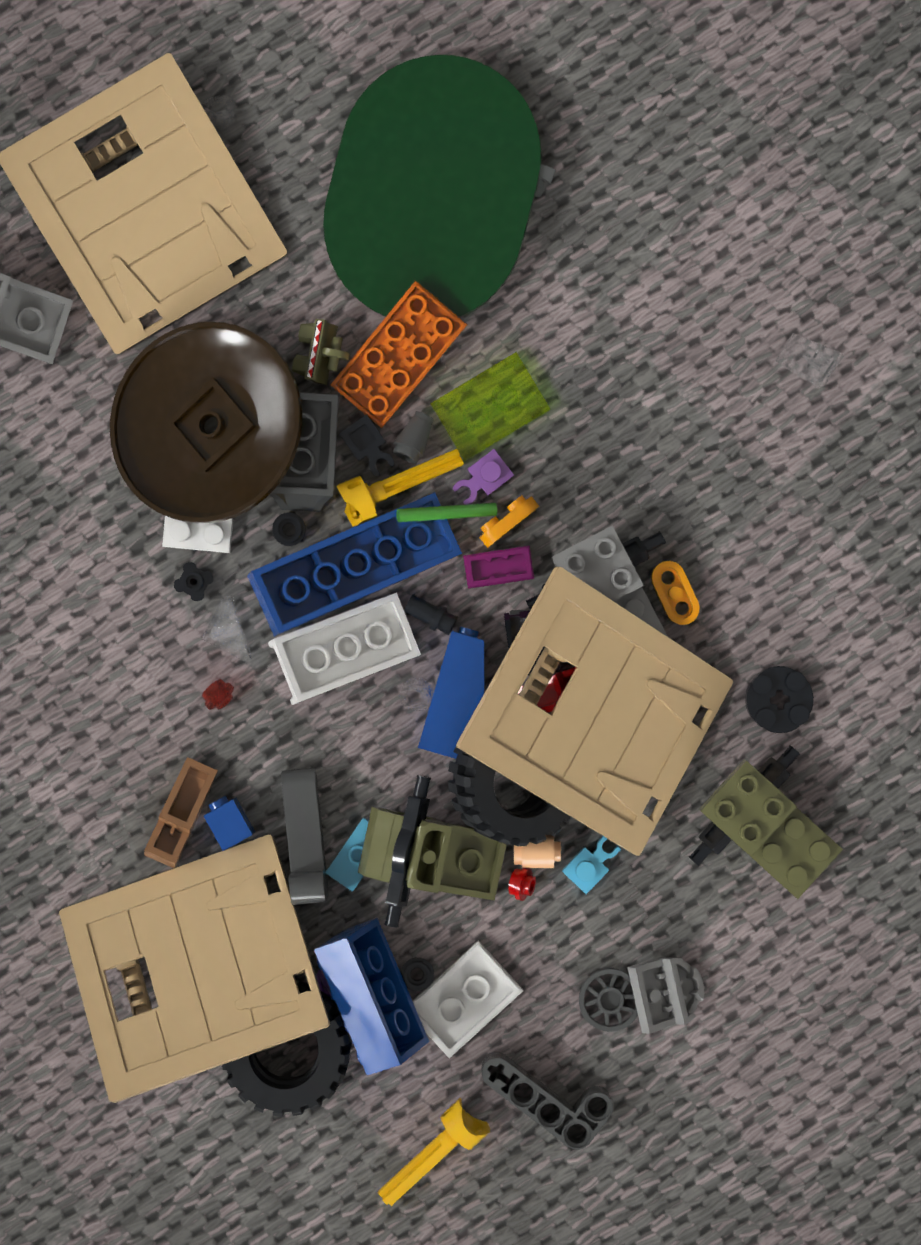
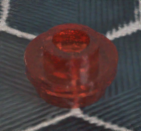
M219 679L208 686L202 694L205 706L209 710L214 708L220 710L227 706L233 699L231 694L234 687L232 684L225 683L223 679Z

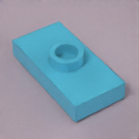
M365 817L362 818L325 872L352 892L363 878V875L358 873L369 822Z

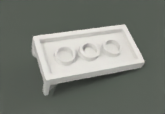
M397 592L268 642L269 647L273 648L276 652L292 693V698L290 699L292 705L421 655Z

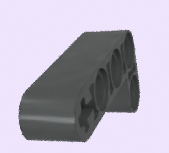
M316 768L284 770L281 772L291 870L289 874L292 905L326 902L329 891L327 874L325 873L327 870Z
M492 1052L485 1056L482 1061V1078L489 1087L572 1149L580 1150L588 1146L613 1112L610 1095L606 1089L600 1086L589 1087L572 1106L505 1054ZM499 1064H502L504 1075L510 1079L507 1087H505L506 1078L500 1073H495L494 1076L491 1075L490 1065L497 1067ZM520 1083H527L533 1089L528 1096L519 1097L514 1093L515 1087ZM601 1097L606 1101V1104L602 1110L593 1111L588 1107L589 1101L592 1098ZM552 1103L557 1105L559 1108L558 1113L553 1117L543 1116L541 1109L545 1104ZM574 1124H581L586 1128L584 1134L578 1138L571 1137L567 1133L569 1127Z

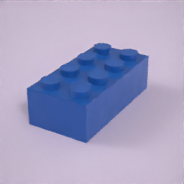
M378 918L347 928L314 949L318 966L325 975L330 987L331 997L339 1008L344 1028L350 1034L358 1061L363 1065L367 1076L401 1065L430 1042Z

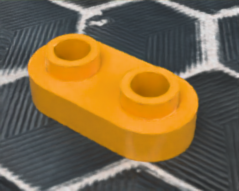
M521 495L506 507L510 511L508 515L501 520L495 516L480 528L484 533L479 537L487 548L490 547L540 506L532 496L526 500Z
M664 561L656 565L651 573V583L666 616L671 622L678 625L692 623L697 618L700 607L683 568L673 561ZM666 571L673 574L674 579L671 584H665L661 579L662 574ZM679 602L686 603L688 607L687 612L683 615L678 614L675 609Z

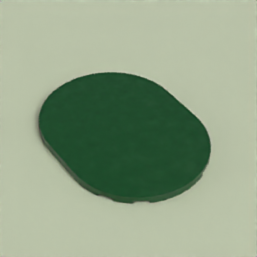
M454 55L424 56L401 63L379 76L367 87L352 108L342 134L326 198L323 221L324 239L331 264L344 286L354 297L374 312L386 317L411 285L417 281L459 317L466 316L483 306L506 283L518 261L539 182L542 154L538 128L527 102L510 81L491 67L469 58Z

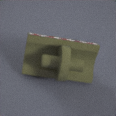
M315 319V323L301 324L298 334L299 342L311 344L309 356H295L292 371L305 376L307 380L327 385L329 371L337 372L339 360L348 361L350 353L341 350L343 338L336 337L338 326L327 323L326 320Z

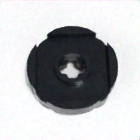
M773 666L762 670L753 678L745 694V704L749 716L758 726L773 733L791 732L806 723L814 702L812 688L805 676L785 666ZM777 690H782V694L788 696V702H785L783 708L778 710L776 704H771L770 697L776 696Z

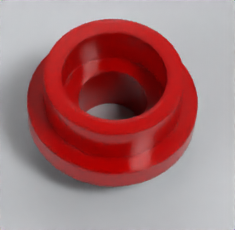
M516 868L510 877L508 891L517 900L524 901L535 890L536 877L533 876L532 869L523 868L521 870Z

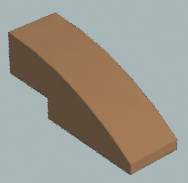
M187 757L144 850L145 856L176 868L218 770Z

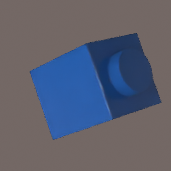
M225 795L208 805L211 811L206 813L204 818L223 851L255 833L237 797L228 801Z

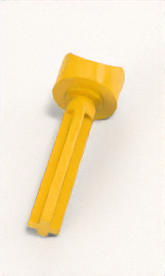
M454 449L382 481L379 480L372 483L370 486L364 483L361 476H356L338 484L336 487L346 502L344 512L354 527L377 517L375 509L377 502H382L388 497L461 467L464 463L458 449Z
M459 1098L440 1117L445 1130L378 1190L382 1201L386 1205L390 1204L392 1206L452 1151L458 1143L464 1148L472 1150L490 1133L487 1121L479 1120L468 1114L463 1109L462 1100Z

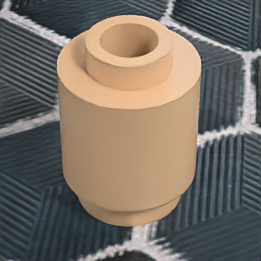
M545 835L546 840L538 844L529 842L527 846L514 845V865H522V868H554V862H561V841H554V836Z

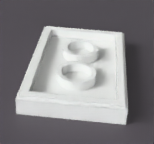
M478 940L412 1001L426 1034L448 1058H451L524 990Z

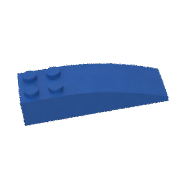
M432 493L397 509L441 505L436 493ZM397 509L251 571L247 577L274 637L461 555L462 552L448 520L398 522L396 517Z

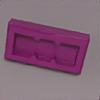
M530 546L463 555L468 589L534 579Z

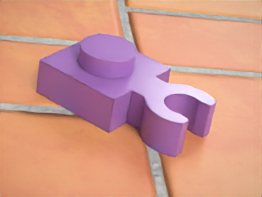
M493 449L467 469L472 475L470 480H460L455 483L452 489L456 492L461 487H468L471 495L463 503L464 505L472 504L479 490L482 489L489 496L510 480L514 474L495 449Z

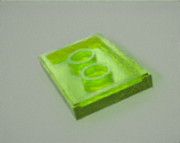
M517 352L430 403L464 462L551 410Z

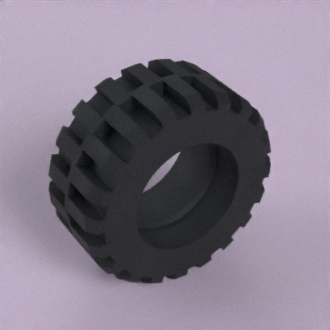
M457 746L455 747L453 752L458 755L455 762L450 761L448 771L453 773V780L448 781V790L456 794V797L451 801L455 810L462 812L461 819L466 825L473 827L475 832L507 845L510 843L515 846H527L529 842L534 844L544 842L546 840L545 834L555 836L562 829L560 823L562 821L569 823L571 820V816L533 793L522 805L514 809L506 810L502 808L494 792V776L496 771L460 750Z
M300 981L299 985L297 984L300 993L311 991L308 983ZM321 991L330 1026L313 1032L318 1042V1056L314 1065L305 1074L297 1077L277 1076L263 1067L256 1053L222 1065V1069L227 1070L228 1073L226 1079L231 1088L236 1087L238 1089V1097L244 1103L250 1100L256 1104L255 1110L262 1113L264 1109L272 1110L273 1116L283 1117L284 1112H292L293 1116L302 1115L304 1110L308 1108L313 1111L322 1105L323 1100L326 1098L330 1099L334 1095L337 1087L342 1083L346 1075L351 1056L352 1039L344 1028L343 1018L336 1002H331L326 997L327 994Z

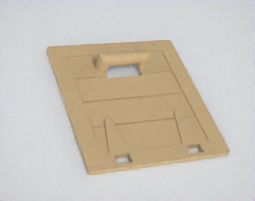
M170 53L156 59L0 152V165L115 354H120L287 255L285 246ZM118 116H122L127 125L126 129L89 151L80 153L74 142ZM140 146L143 154L99 180L95 178L92 172L134 147ZM246 256L252 266L233 276L228 266ZM156 309L162 319L144 329L139 318Z
M555 567L456 746L630 853L639 856L730 690L733 680L564 568ZM543 647H545L544 650L542 651V653H541L539 659L537 660V658H538V656H539L541 650L543 649ZM537 660V662H536V664H535L533 670L531 671V673H530L528 679L526 680V682H525L523 688L521 689V691H520V693H519V695H518V692H519L520 688L522 687V685H523L525 679L527 678V676H528L530 670L532 669V667H533L535 661ZM569 662L576 669L552 713L548 714L536 705L559 663ZM700 706L707 708V711L699 726H697L692 721ZM651 797L658 799L650 817L642 814Z
M271 835L262 836L59 911L110 1102L116 1103L330 1026L295 906L291 903L290 890L276 843ZM275 873L281 892L270 894L265 877ZM145 957L158 1003V1007L154 1009L151 1006L139 959ZM115 967L121 971L133 1014L132 1017L118 1021L105 971ZM305 971L311 991L300 993L295 976Z

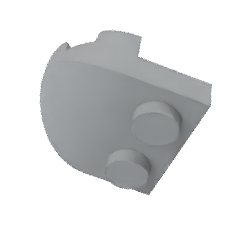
M668 957L654 958L627 967L642 1033L650 1034L676 1024L685 1025L696 1017L693 1013L697 1008L698 1002L704 999V984L701 974L696 967H691L682 958Z

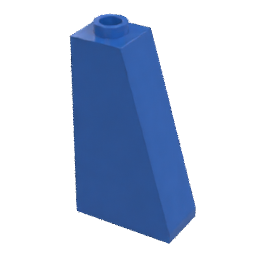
M460 626L459 632H451L418 748L457 758L458 754L453 751L484 695V640L478 638L479 631Z

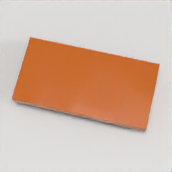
M415 281L330 385L365 415L367 414L380 428H383L468 324L419 282Z

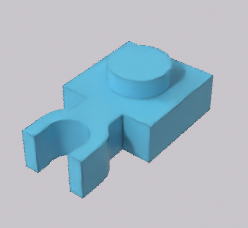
M601 836L597 841L596 849L592 853L584 846L562 869V872L585 894L609 871L603 862L608 858H613L621 850L616 845L611 852H605L602 849V845L607 838Z

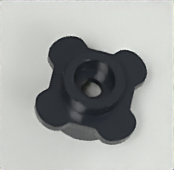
M188 562L183 566L184 572L180 579L175 580L174 588L177 592H185L190 595L193 601H201L205 596L204 591L213 582L214 578L211 572H203L197 568L195 563ZM193 578L197 580L195 585L191 584V579Z

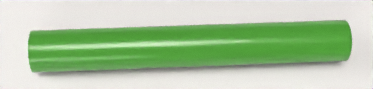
M481 503L397 509L396 517L398 522L497 516V504Z

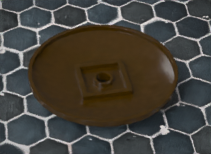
M224 322L188 324L165 333L149 344L134 359L120 381L110 416V441L113 457L123 480L139 500L156 512L175 520L198 524L220 522L237 517L267 498L279 485L290 468L297 452L302 429L300 393L294 375L286 361L271 344L257 334L240 326ZM210 417H216L218 420L217 429L211 434H206L204 429L205 422Z

